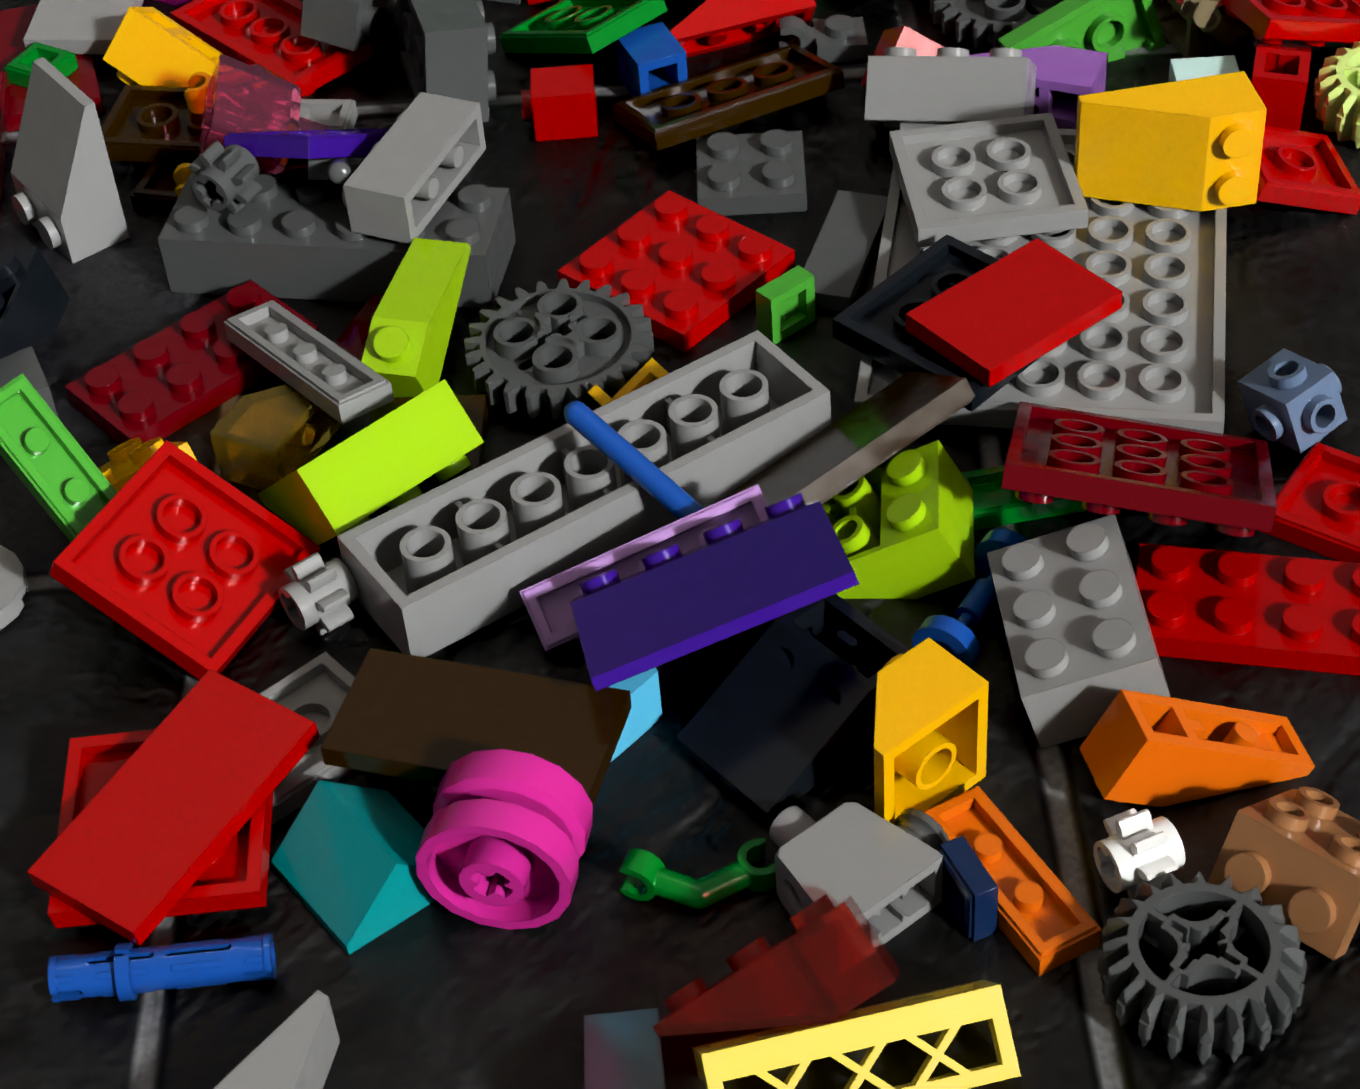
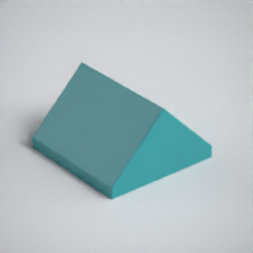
M318 780L271 860L274 872L348 956L436 901L428 894L419 880L416 871V853L425 829L387 790Z

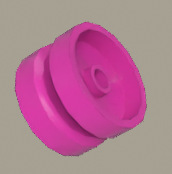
M502 748L473 751L453 761L441 780L433 803V817L425 827L416 853L417 876L431 897L450 912L480 925L507 930L538 928L558 919L571 903L578 878L579 859L585 852L593 824V804L582 784L560 766L534 754Z

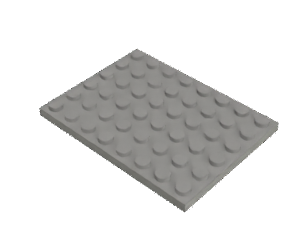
M900 122L899 130L948 124ZM1058 129L1074 170L1076 129ZM894 164L873 288L930 247L918 248ZM1084 197L1089 209L1088 228L1065 230L1056 234L1039 233L1013 236L1003 240L988 239L964 242L1000 260L1034 239L1039 238L1123 291L1122 307L1041 356L974 411L971 412L961 408L938 425L1014 429L1021 401L1223 434L1225 422L1227 208L1199 212ZM862 353L854 408L903 375Z

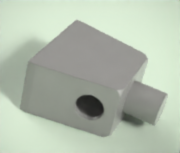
M845 802L817 822L798 806H790L775 818L770 827L769 837L780 847L774 856L776 892L779 900L826 962L839 976H842L943 902V855L857 802Z

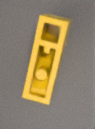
M129 7L103 57L104 61L118 70L116 76L128 85L190 88L188 84L189 79L196 72L209 74L211 80L249 72L154 7ZM252 73V85L233 89L268 92L273 90L271 86Z

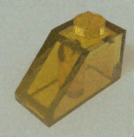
M288 384L242 396L210 432L212 447L215 451L221 478L265 490L312 461L342 424Z

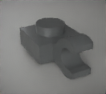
M833 15L828 18L812 19V27L796 16H785L779 19L780 35H795L797 37L792 41H779L778 49L796 44L829 63L867 62L868 41L863 17Z

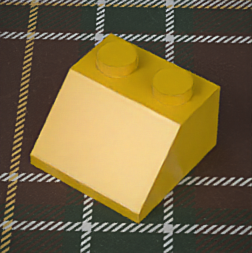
M929 637L905 654H898L891 658L883 669L877 672L874 729L875 814L894 825L895 819L905 809L928 810L967 791L986 777L989 682Z

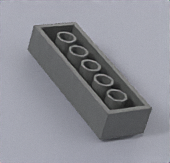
M190 173L158 237L171 292L224 295L232 288L252 280L276 298L380 303L410 246L407 243L351 232L348 210L342 200L344 184H335L331 180L273 177L267 174H259L255 179L263 187L262 190L237 214H233L228 207L221 211H215L204 206L197 199L192 189V180L197 174ZM481 184L457 186L417 237L469 243L471 252L457 308L493 310L495 298L498 296L516 243L509 188L487 187Z

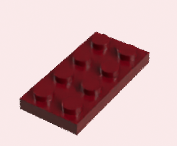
M249 280L240 286L232 288L228 293L195 312L185 315L181 320L153 336L139 341L132 348L104 364L92 368L83 376L65 385L64 388L69 404L119 444L139 437L142 443L156 437L164 439L274 374L227 339L223 323L226 319L274 300L318 332L319 328L257 283Z

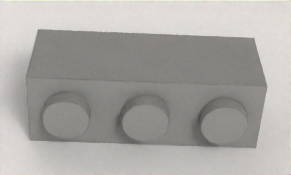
M888 47L885 48L884 56H868L864 120L876 128H900V122L956 124L1034 115L1037 66L1028 57H1022V50L992 48L990 49V57L969 56L968 49L956 47L938 48L937 56H916L917 50L913 48Z
M420 92L407 109L399 114L396 122L382 139L374 144L368 156L343 185L342 200L348 210L351 232L411 244L413 239L421 234L486 150L480 103Z

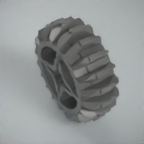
M1200 869L1191 883H1181L1169 872L1164 882H1162L1161 890L1142 882L1138 892L1135 894V899H1120L1119 906L1115 909L1114 918H1108L1107 924L1102 930V949L1098 951L1097 971L1100 973V980H1102V994L1105 997V1004L1116 1006L1115 1014L1119 1020L1120 1028L1138 1026V1036L1140 1037L1142 1047L1159 1039L1167 1042L1166 1049L1171 1060L1182 1048L1196 1050L1202 1065L1211 1057L1212 1050H1221L1233 1063L1242 1054L1244 1044L1262 1053L1265 1045L1270 1042L1271 1034H1284L1285 1029L1291 1023L1292 1014L1296 1013L1297 1007H1300L1305 987L1302 982L1305 980L1307 961L1304 959L1305 952L1299 949L1301 940L1298 936V927L1285 924L1282 904L1262 906L1263 899L1261 898L1259 887L1244 893L1236 891L1230 875L1220 885L1206 883ZM1144 959L1156 966L1155 973L1161 976L1165 981L1161 980L1151 971V969L1145 963ZM1248 961L1253 965L1254 968L1248 965Z

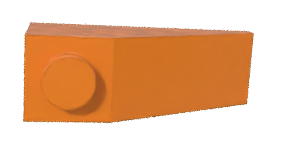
M1124 689L1119 691L1079 747L1095 784L1105 800L1154 807H1165L1306 777L1315 768L1309 754L1285 716Z

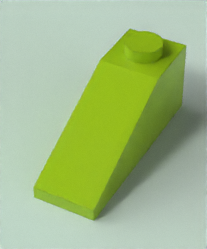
M414 238L372 317L361 362L391 382L394 398L416 397L440 381L471 252L469 243Z

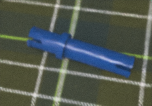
M270 932L240 938H222L136 948L133 942L116 943L114 950L78 955H51L48 960V987L53 1003L118 996L119 1001L125 1002L137 1000L139 993L159 990L187 989L244 981H271L276 979V954L273 935Z

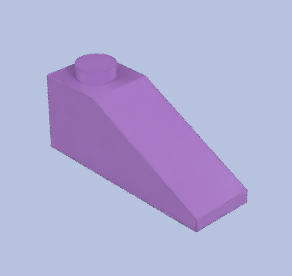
M1059 45L1020 49L1022 50V57H1028L1037 66L1034 114L1052 112L1057 127L1076 129L1078 96L1105 92L1107 53ZM990 53L972 54L969 56L990 57Z

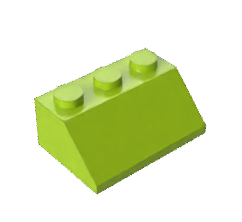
M443 379L258 493V496L263 504L314 543L320 545L371 520L369 515L385 505L389 510H392L422 495L423 493L418 484L433 474L438 482L442 483L471 465L465 454L484 443L447 381Z

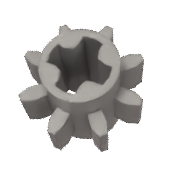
M316 552L284 570L290 583L281 587L278 594L287 616L298 629L304 631L315 625L317 632L322 636L354 618V614L348 605L359 599V589L353 575L340 559L333 558L324 563L320 554Z

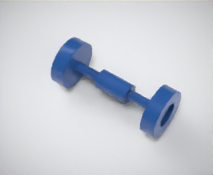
M997 528L987 532L974 551L976 567L984 578H980L975 582L956 609L955 616L957 620L945 615L927 617L912 637V648L929 637L972 669L980 658L981 648L978 639L968 627H976L997 598L987 553L1027 541L1028 539L1013 530Z

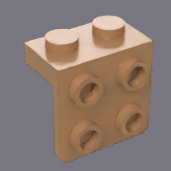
M1306 786L1288 790L1238 810L1207 883L1220 885L1230 875L1235 890L1240 893L1259 887L1260 895L1263 899L1262 906L1282 904L1285 924L1298 927V936L1301 942L1332 960L1345 955L1360 922V821L1340 811V803L1333 796L1319 789Z

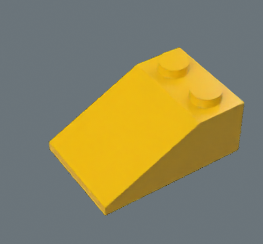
M1245 71L1078 96L1074 172L1083 196L1199 212L1255 204L1267 108Z

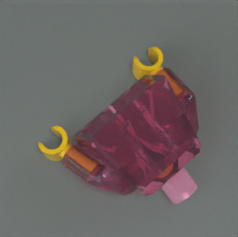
M220 54L211 77L205 72L194 73L188 82L190 88L184 92L189 111L194 114H203L198 157L214 141L218 140L224 147V136H227L228 133L327 130V125L324 123L299 117L301 90L296 84L274 76L261 65H248L223 54ZM255 157L259 165V173L272 174L283 172L289 159ZM182 163L174 171L173 178L177 185L175 189L177 198L190 173H194L189 168L191 163Z

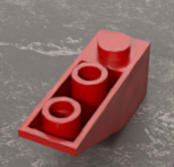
M1257 39L1251 83L1267 108L1265 126L1300 131L1309 77L1311 45L1297 40H1284L1280 45H1273Z

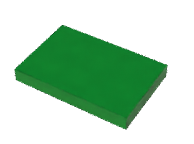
M561 0L501 34L502 36L499 37V40L506 54H594L668 10L664 0Z

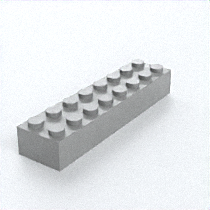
M757 330L597 408L593 412L706 508L715 504L721 498L831 424L830 390ZM567 423L337 536L342 562L353 575L359 589L358 603L403 654L427 657L524 607L525 604L519 591L679 519Z

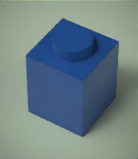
M663 22L637 28L615 41L618 76L632 97L688 79L686 51Z

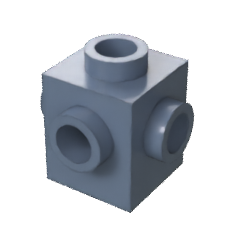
M1285 348L1237 381L1252 429L1259 432L1268 441H1277L1299 453L1304 452L1316 442H1320L1324 436L1348 420L1340 395L1342 385L1335 372L1325 364H1317Z

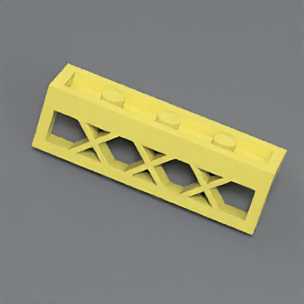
M979 980L692 1047L698 1077L705 1083L706 1089H724V1081L753 1074L777 1089H795L811 1061L826 1057L835 1059L854 1072L844 1089H859L864 1079L879 1089H969L1021 1076L1001 985L987 980ZM988 1019L997 1057L996 1063L966 1069L944 1054L962 1025ZM943 1030L933 1047L917 1037ZM905 1039L928 1055L911 1083L892 1087L869 1071L886 1043ZM868 1048L859 1064L843 1055V1053ZM939 1062L954 1071V1073L930 1078ZM794 1065L784 1082L767 1072Z

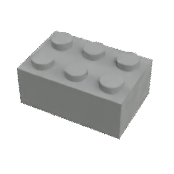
M1108 515L987 553L1020 696L1041 749L1088 736L1121 689L1171 697L1133 566L1115 515Z

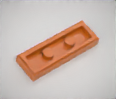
M979 786L923 811L943 828L949 840L964 836L998 886L997 926L1038 976L1101 945L1102 929Z

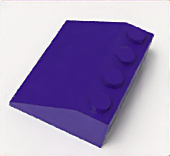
M801 493L792 495L764 507L768 516L767 520L745 529L740 518L731 520L703 532L702 534L707 544L682 554L678 543L642 557L641 561L645 569L620 579L615 568L579 583L583 595L573 598L570 605L595 691L858 585L859 582L821 502L816 499L805 504Z

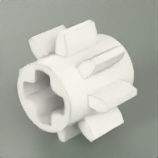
M1135 808L1105 819L1103 823L1110 837L1097 841L1093 848L1097 869L1107 887L1114 893L1127 890L1131 899H1135V894L1138 892L1142 882L1161 890L1162 882H1164L1168 873L1183 867L1186 859L1182 840L1174 825L1164 816L1152 819L1148 809L1137 812Z

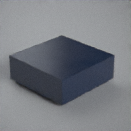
M964 836L940 844L939 853L943 855L944 902L967 937L971 938L973 942L996 934L997 884Z

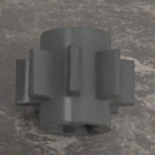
M218 140L214 141L189 165V168L197 174L192 180V189L195 196L204 206L215 211H221L228 207L233 214H237L263 188L255 181L259 175L257 160L247 149L240 145L232 144L224 149Z

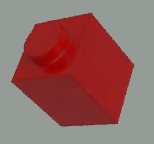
M593 64L530 69L531 90H521L524 122H534L536 142L598 137Z

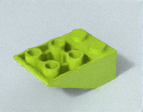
M939 440L916 449L905 450L895 457L884 461L822 504L859 582L854 587L836 593L842 599H919L975 578L973 489Z

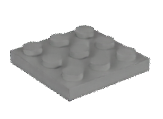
M1052 112L889 131V150L918 248L932 246L946 234L962 242L988 239L1003 240L1013 236L1039 233L1056 234L1065 230L1088 228L1089 209Z

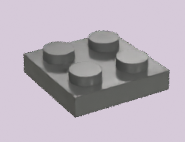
M774 129L765 133L750 134L721 132L711 136L696 138L697 201L699 205L723 216L807 211L802 131Z

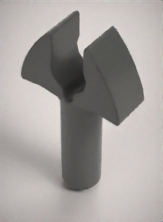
M366 157L308 159V180H331L335 184H344Z

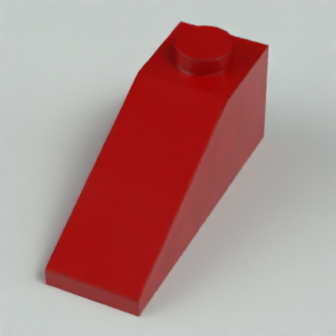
M706 0L670 32L684 48L686 58L778 36L780 35L779 19L785 16L799 17L809 26L817 5L815 0Z

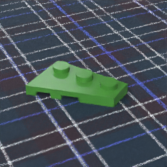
M1064 0L998 39L1001 48L1025 49L1059 45L1106 52L1108 63L1125 58V52L1146 46L1152 51L1166 47L1153 0Z

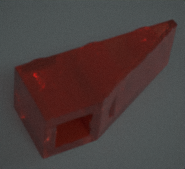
M825 894L789 918L796 931L771 947L765 936L762 935L726 959V962L733 971L731 974L709 988L702 977L699 976L664 999L663 1003L670 1013L656 1023L653 1029L658 1037L832 1023L894 983L901 971L853 897L850 895L834 906L829 896Z

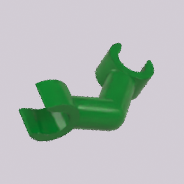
M756 838L745 842L740 847L737 861L700 879H696L666 869L664 863L649 851L632 848L629 849L619 868L621 873L627 875L619 891L637 901H649L656 895L694 909H703L744 889L757 893L774 890L776 888L775 863L765 868L752 866V864L765 859L766 839Z

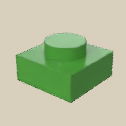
M800 265L755 290L757 330L774 344L779 343L816 321L814 274Z

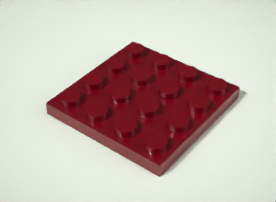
M1020 401L1001 485L1003 489L1015 490L1014 496L1016 498L1037 504L1054 502V497L1081 501L1080 506L1084 510L1103 515L1119 514L1121 508L1148 512L1147 518L1149 520L1169 526L1186 525L1188 519L1215 523V530L1236 537H1252L1255 534V530L1272 533L1277 505L1268 441Z

